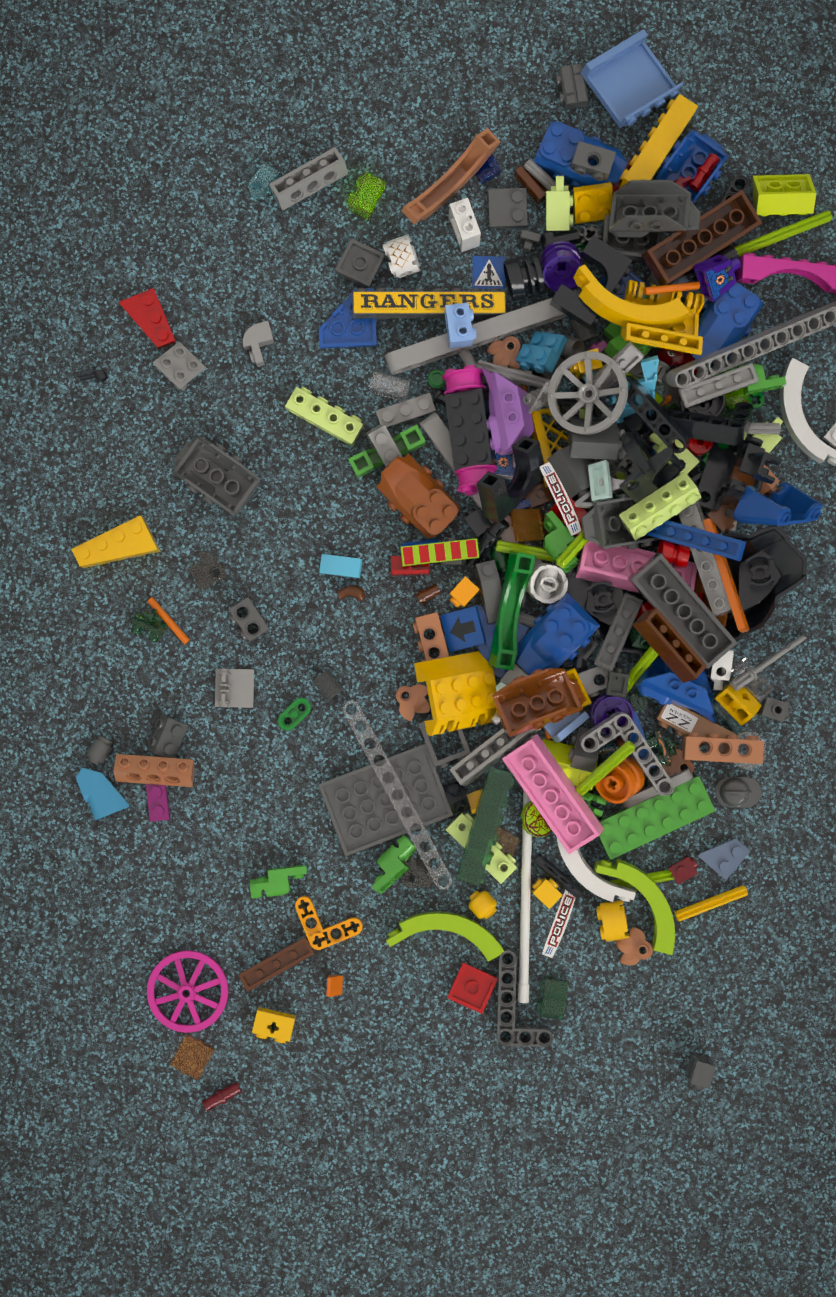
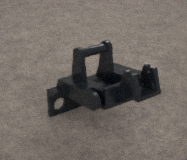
M637 413L623 418L633 434L625 432L621 435L620 440L636 472L622 482L619 487L638 503L675 479L685 468L686 463L674 454V450L671 447H666L658 454L653 455L650 451L653 448L646 442V438L651 433V430ZM669 460L672 462V464L662 469ZM631 481H636L633 486L627 487Z
M756 437L747 438L741 445H729L724 450L719 448L717 442H713L698 485L699 493L707 492L710 495V500L705 503L699 499L700 506L717 512L721 504L730 505L742 498V495L746 493V483L734 478L730 480L734 466L739 467L738 471L753 476L756 479L754 487L760 493L763 482L772 484L775 481L774 477L768 475L769 470L764 468V465L768 463L779 465L782 460L765 452V449L761 448L763 441Z

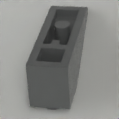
M495 560L476 564L473 570L477 587L480 589L479 594L488 625L497 621L502 595L499 574Z

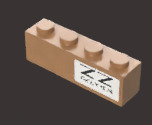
M673 703L661 705L655 717V720L659 721V726L667 730L669 727L675 729V734L682 738L683 736H688V733H700V737H708V734H720V738H727V735H736L695 712ZM704 741L701 742L699 745L700 747H702L703 744L708 746L707 743ZM724 742L719 745V752L723 754L727 751V745Z

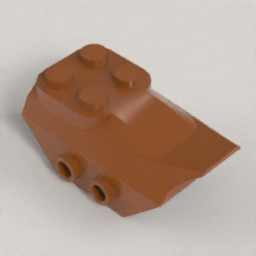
M409 453L405 457L396 456L381 472V482L376 487L388 500L387 505L394 512L398 510L402 514L400 518L407 525L409 523L412 524L427 539L433 538L441 533L456 517L460 506L443 489L444 484L437 478L434 480L430 476L432 472L425 465L421 467Z
M559 668L537 669L526 677L523 675L518 676L492 695L499 720L509 737L532 729H541L549 722H560L564 719L563 717L582 711V704L586 701L578 681L570 678L565 669Z

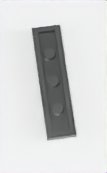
M628 593L624 594L594 661L595 665L612 672L643 603L642 599Z

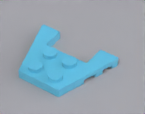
M658 355L640 360L644 378L637 380L654 399L659 364ZM583 374V379H584L585 383H586V374ZM609 395L610 402H616L615 395ZM637 395L636 402L638 404H643V397L641 395ZM627 402L622 414L616 421L617 423L624 422V417L636 413Z

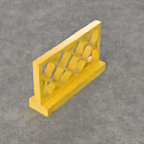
M550 408L536 410L531 413L534 431L531 436L532 439L540 443L543 465L549 462L548 458L552 455L551 452L554 448L557 450L562 449L556 445L560 437L568 442V437L563 434L565 430L559 432L552 427L555 421L554 417L550 425L542 420V414H548L553 417ZM549 430L558 435L554 443L547 439L546 434ZM543 478L544 485H545V488H546V487H548V485H547V483H546L545 478Z

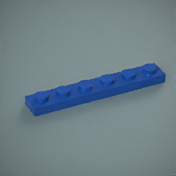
M668 520L646 534L737 561H741L746 542Z

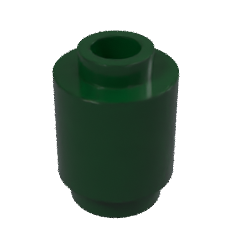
M496 546L490 548V556L492 560H495L497 571L500 574L505 573L509 553L496 551Z

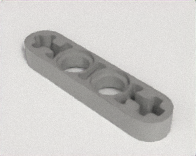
M688 768L669 776V778L673 782L674 787L691 780L693 776ZM667 781L659 785L660 790H665L668 787ZM649 785L623 802V805L626 809L659 795V793L652 785Z

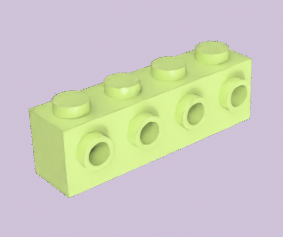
M296 387L285 406L286 410L353 447L364 427L361 423L362 420L354 415L350 417L344 414L345 410L336 405L335 407L328 405V401L320 396L318 398L312 396L310 390L304 387L301 389Z
M684 472L619 514V517L636 541L674 515L679 514L680 511L696 503L702 497L697 486Z
M461 812L445 828L446 831L502 884L517 868L514 864L516 860L509 853L505 855L501 851L503 847L496 840L491 842L487 838L489 833L481 826L477 828L473 824L475 820L468 813L464 815Z

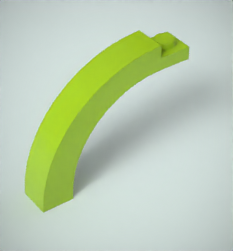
M616 858L614 865L608 860L595 861L594 870L596 873L624 880L644 895L650 904L654 919V934L651 943L653 950L672 955L675 944L673 915L665 896L657 884L644 871L624 860Z
M424 912L399 921L401 930H398V928L388 933L389 937L386 938L389 947L421 931L446 930L470 940L480 949L488 962L505 952L499 941L485 927L468 917L451 912Z

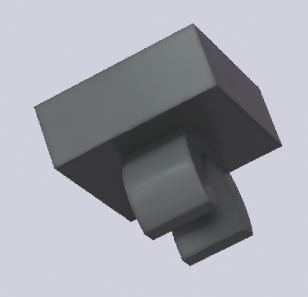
M522 230L519 242L525 243L523 252L530 253L532 245L538 247L541 234Z

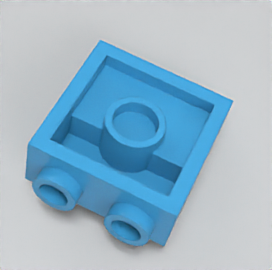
M535 331L529 345H522L515 361L519 363V367L523 370L529 371V369H532L539 373H552L568 339L564 335Z

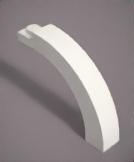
M791 358L782 376L786 379V385L780 388V409L785 426L797 446L810 458L818 463L828 459L827 462L836 466V450L825 444L813 433L803 414L801 389L809 366Z
M557 838L558 847L566 866L577 881L586 889L611 902L614 901L615 895L619 896L618 899L630 902V899H635L637 890L620 886L604 879L588 865L579 848L569 854Z

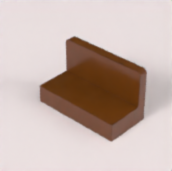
M518 167L515 170L514 177L526 188V191L539 205L546 199V191L548 190L524 167Z

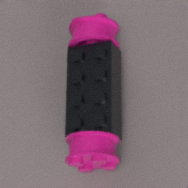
M475 365L464 366V369L459 370L447 369L442 376V380L446 382L444 396L454 473L458 476L459 481L457 491L466 493V496L476 495L478 492L477 482L488 471L495 473V470H497L495 450H492L490 445L492 434L486 424L490 411L486 386L482 382L484 372L482 369L475 368Z

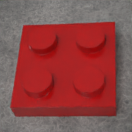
M462 962L447 998L483 1014L498 977Z

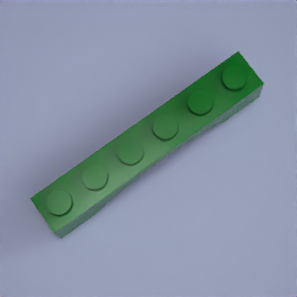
M510 551L488 665L495 668L514 670L517 655L519 612L526 587L532 576L535 555Z

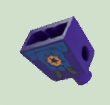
M716 255L694 265L696 277L700 283L701 294H704V298L715 302L736 284L734 271L741 267L738 258L734 257L730 260L722 255Z

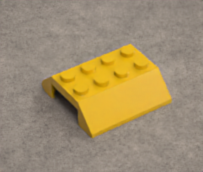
M629 280L624 300L639 305H660L676 298L681 300L682 291L648 295L647 299L642 298L645 287L644 283L640 282L638 285L637 281ZM688 292L684 306L690 313L683 323L668 329H659L627 322L625 327L621 326V337L628 342L701 355L703 337L698 336L699 313L704 306V294L695 293L693 297L694 293Z
M479 651L414 663L417 682L426 681L433 717V720L424 721L426 732L429 736L442 734L446 729L448 732L474 727L477 722L479 725L493 723L491 718L495 714L496 709L492 695L497 692L495 688V675L493 667L488 665V661Z

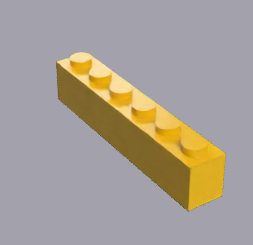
M681 94L675 100H670L666 107L668 112L661 114L657 121L658 127L653 126L648 134L649 141L644 140L638 150L641 153L639 156L635 154L629 165L632 167L630 170L625 169L620 179L623 181L619 188L631 180H652L694 115L698 105Z

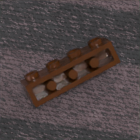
M657 608L644 612L633 624L635 629L683 683L697 679L707 667Z

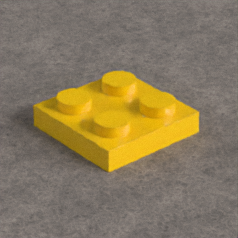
M611 182L573 188L575 224L604 220L606 214H611L613 199Z

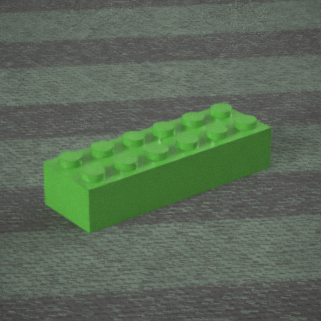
M694 775L691 780L674 787L673 792L668 796L656 795L626 809L623 808L598 820L604 828L598 838L607 858L612 860L713 813L715 809L700 777Z

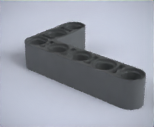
M503 948L504 952L498 956L497 1040L503 1046L548 1047L553 1042V1034L548 1027L515 1025L517 958L511 948ZM504 954H512V960L504 962L502 960ZM504 973L512 974L510 981L505 982L502 980ZM504 992H509L512 997L510 1000L504 1001L501 999V995ZM503 1012L511 1013L510 1019H501ZM503 1031H508L511 1034L506 1040L500 1038V1034ZM522 1032H528L530 1034V1037L527 1040H521L519 1038ZM542 1032L549 1034V1038L545 1041L539 1039V1035Z

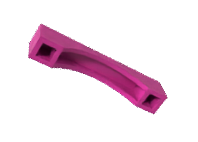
M745 253L739 259L741 267L736 270V282L755 284L770 275L791 273L811 280L825 293L836 294V264L833 266L828 265L827 262L810 263L806 259L792 261V258L789 257L774 259L772 255L758 257L754 253Z

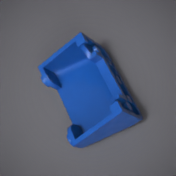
M788 482L782 483V490L778 493L774 491L770 499L759 493L757 488L749 485L746 486V493L742 495L738 502L733 519L742 524L775 526L815 521L820 517V510L823 504Z

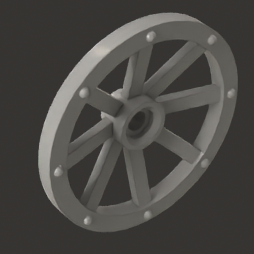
M586 351L567 358L555 370L549 383L548 405L554 419L563 428L581 435L596 434L613 425L622 414L628 398V383L624 371L616 361L599 352ZM591 360H599L605 362L608 366L593 385ZM581 361L585 362L586 384H583L568 370ZM614 371L619 387L599 390L610 373ZM565 375L579 388V392H557L562 376ZM619 394L617 404L612 412L599 399L603 396ZM579 398L580 401L562 416L557 405V399ZM586 404L584 427L569 423L568 420ZM593 404H596L607 418L591 426Z

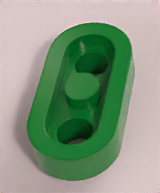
M305 698L296 699L279 716V726L286 731L294 729L311 712V703ZM300 704L305 705L304 711L298 709ZM290 717L292 720L289 725L285 723V718Z

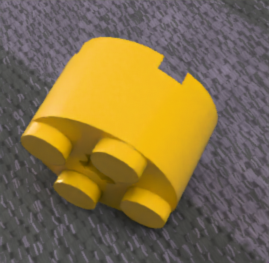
M623 900L600 903V906H596L598 921L602 920L603 925H600L601 939H606V942L629 938L624 906H620L623 905Z

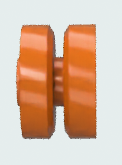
M628 756L595 786L601 797L606 801L614 804L623 803L642 789L645 775L636 760Z

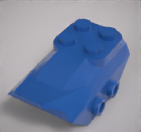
M553 120L544 135L534 162L549 175L553 176L554 180H556V176L563 175L564 182L569 183L572 188L619 182L628 161L622 156L621 150L603 143L598 137H589L580 129ZM579 141L616 152L607 180H596L592 175H580L570 169ZM594 159L588 160L591 166L597 165Z
M692 129L682 142L677 141L672 149L674 152L672 156H666L661 164L663 168L655 180L674 181L681 176L684 178L690 176L693 180L697 174L698 167L703 165L708 155L711 153L719 157L720 161L711 172L712 175L704 182L700 191H693L689 185L684 187L691 193V200L695 204L701 194L705 196L710 190L711 186L709 183L712 180L716 181L722 173L720 168L730 155L723 151L722 145L705 133L699 134Z
M736 283L715 302L707 300L702 307L704 312L699 317L698 336L703 337L702 354H691V357L695 359L701 358L741 341L743 336L747 338L752 330L750 325L763 306L758 296Z
M568 593L556 604L551 603L545 609L547 613L544 616L542 614L538 616L533 622L535 626L519 641V653L516 663L528 675H531L537 669L559 668L568 658L572 660L579 653L577 649L580 646L582 648L587 646L592 641L589 637L600 627Z
M656 657L637 681L639 693L645 697L656 699L661 705L673 703L677 706L694 710L715 724L713 695L705 670L697 679L683 683L674 672H665L662 666L664 661L661 657Z

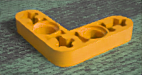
M301 896L295 903L296 911L308 941L315 950L324 949L356 936L362 931V921L357 917L346 919L323 929L311 898ZM301 900L309 902L307 910L308 912L312 910L313 914H308L305 917L302 916L306 912L303 907H299ZM310 917L314 918L317 922L314 928H309L306 925V920ZM352 921L355 924H359L357 931L353 929L347 930L349 935L345 936V930L341 925L345 924V928L350 927ZM334 928H338L342 932L341 937L338 939H334L331 936V930ZM327 931L331 942L327 943V939L321 942L320 946L317 943H313L315 936L319 938L325 937L323 932Z

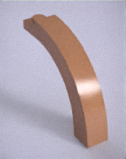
M488 128L476 135L451 168L430 188L405 205L401 211L414 225L420 220L424 221L474 176L500 144V140Z

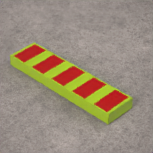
M477 538L400 547L402 567L479 558Z

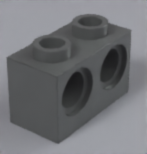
M249 597L229 609L231 612L229 617L234 625L239 624L242 629L239 632L245 641L253 642L271 630ZM247 608L248 615L245 618H240L238 615L239 609ZM253 623L259 627L256 634L249 632V626Z

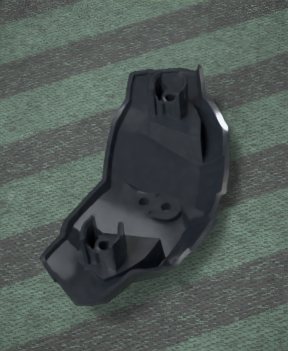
M775 525L750 535H723L746 542L741 561L726 557L749 626V631L742 633L738 631L733 613H728L725 629L736 641L742 640L744 636L764 627L774 612L779 598L807 580V558L790 541L791 539ZM690 549L689 561L695 563ZM578 565L566 575L568 580L566 593L600 625L596 633L603 640L607 635L625 593L642 599L643 603L647 602L640 593L613 587L611 583H596L576 578ZM632 625L621 652L637 653L643 656L650 648V645Z

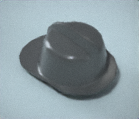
M726 777L719 781L715 790L719 803L726 807L735 808L754 806L760 800L762 793L758 782L749 777Z

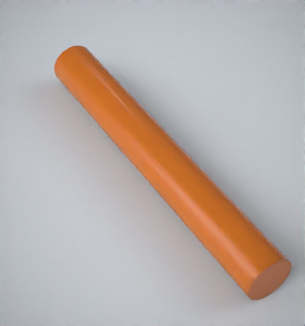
M688 282L644 287L643 293L644 295L697 290L700 289V283Z
M151 597L147 603L184 645L190 641L187 635L157 601Z

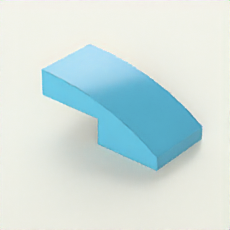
M322 554L319 573L360 578L363 559Z

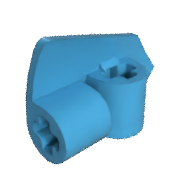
M81 768L76 780L95 820L130 806L103 773Z

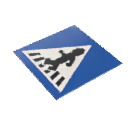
M473 256L472 289H505L503 261H506V257Z

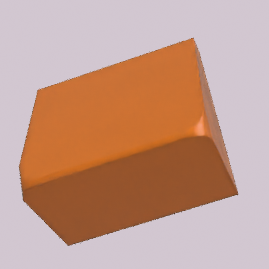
M328 975L327 997L342 994V975Z

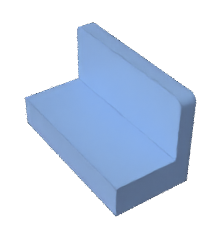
M576 712L563 717L564 719L560 722H549L544 726V729L558 743L590 717L586 712Z

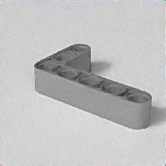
M616 712L580 736V747L586 752H594L619 735L623 742L626 743L628 735L636 733L637 738L632 742L635 745V751L631 753L653 788L660 795L668 796L673 792V782L630 716L626 713ZM625 716L626 723L623 726H618V718ZM609 727V735L602 737L600 734L601 729ZM587 738H593V745L591 747L584 746V741ZM641 749L647 750V755L644 758L638 757ZM652 765H657V772L655 774H649V768ZM667 781V789L660 790L659 785Z

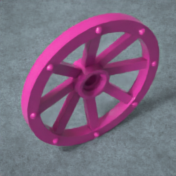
M193 950L179 951L165 957L152 971L147 985V999L154 1016L169 1029L184 1033L200 1031L213 1024L222 1014L229 994L228 981L221 966L207 954ZM181 958L200 960L189 982L186 980ZM172 961H175L181 985L160 974L161 970ZM206 963L214 970L218 978L196 986L195 982ZM156 980L173 988L177 993L156 999ZM218 984L221 985L219 1003L197 994L199 991ZM184 990H188L190 995L186 996ZM179 999L180 1001L171 1019L166 1017L158 1007V1004ZM193 999L216 1009L215 1012L201 1022ZM185 1003L188 1004L195 1024L186 1025L176 1022Z

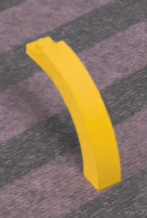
M585 264L578 268L573 277L577 286L582 289L579 297L601 317L622 327H625L628 322L659 329H668L683 323L690 313L679 298L660 305H639L620 299L606 290Z

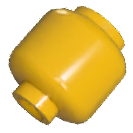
M476 891L469 897L471 900L469 909L478 919L485 918L487 920L497 911V902L488 891L480 893Z

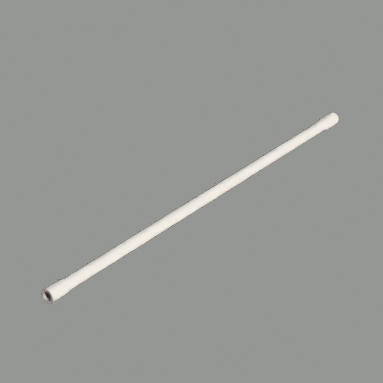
M523 790L524 808V806L531 800L526 794V792ZM523 827L517 1002L529 1003L532 836L527 834Z

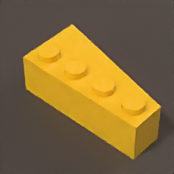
M141 515L71 549L79 566L82 568L161 552L145 518Z

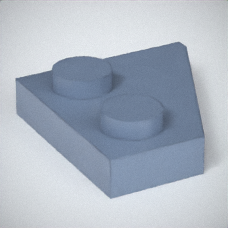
M736 838L726 841V843L700 852L697 856L724 880H727L750 853V850Z

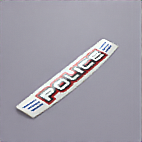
M548 462L540 466L539 468L571 536L581 532L582 530L572 503L552 465Z
M566 890L564 891L542 955L550 958L553 957L561 941L575 901V897Z

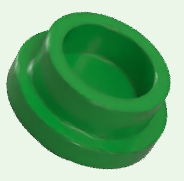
M438 369L431 371L428 375L429 385L435 389L443 387L446 384L442 380V376L445 373Z

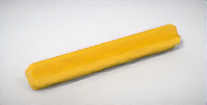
M744 885L677 910L674 912L677 921L688 919L747 896L748 891Z

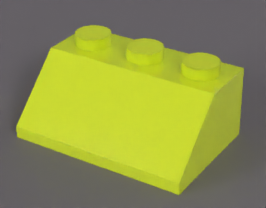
M810 174L753 176V206L758 215L786 216L788 214L806 215L814 213L816 190Z
M542 739L574 786H577L592 773L570 767L571 759H568L570 747L573 748L572 745Z

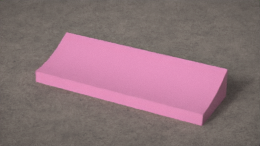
M588 541L582 548L576 578L596 583H611L613 587L640 593L628 578L656 553L638 548L627 549V546L603 549L600 545ZM688 561L686 568L675 567L671 563V566L694 591L697 573L696 563Z
M538 734L502 758L569 854L603 832V826L581 795L576 792V788Z

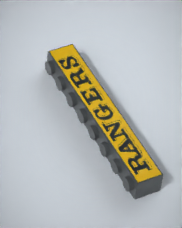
M359 288L356 291H352V319L445 318V305L461 303L469 304V309H473L474 318H493L506 313V291H500L498 288L489 289V291H482L479 288L470 289V291H463L460 288L451 289V291H444L441 288L432 289V291H425L422 288H416L413 291H406L403 288H397L394 291H386L384 288L367 291L365 288Z

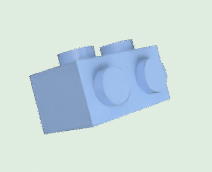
M468 303L445 305L444 314L449 349L472 346L474 339H476L475 327L472 328L471 321H474L473 309H469Z

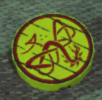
M529 801L521 813L523 829L533 837L549 835L552 829L533 802Z

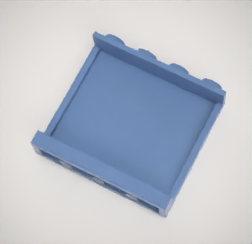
M644 29L586 63L580 73L619 128L625 125L631 126L637 121L638 117L642 116L644 118L654 107L658 109L666 103L667 99L676 98L680 94L679 90L684 85L683 82L678 85L673 82L644 42L648 36Z

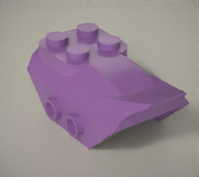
M481 367L490 388L489 419L486 420V424L492 434V439H490L491 448L500 455L513 454L512 447L523 436L530 438L534 431L532 415L528 413L530 407L523 402V396L527 392L496 372L491 373L486 368Z

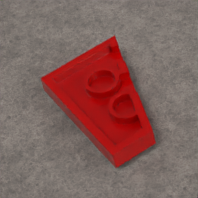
M154 288L119 302L158 349L176 342Z

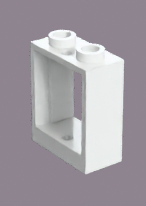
M465 198L449 205V219L461 252L478 247L481 232L469 199Z

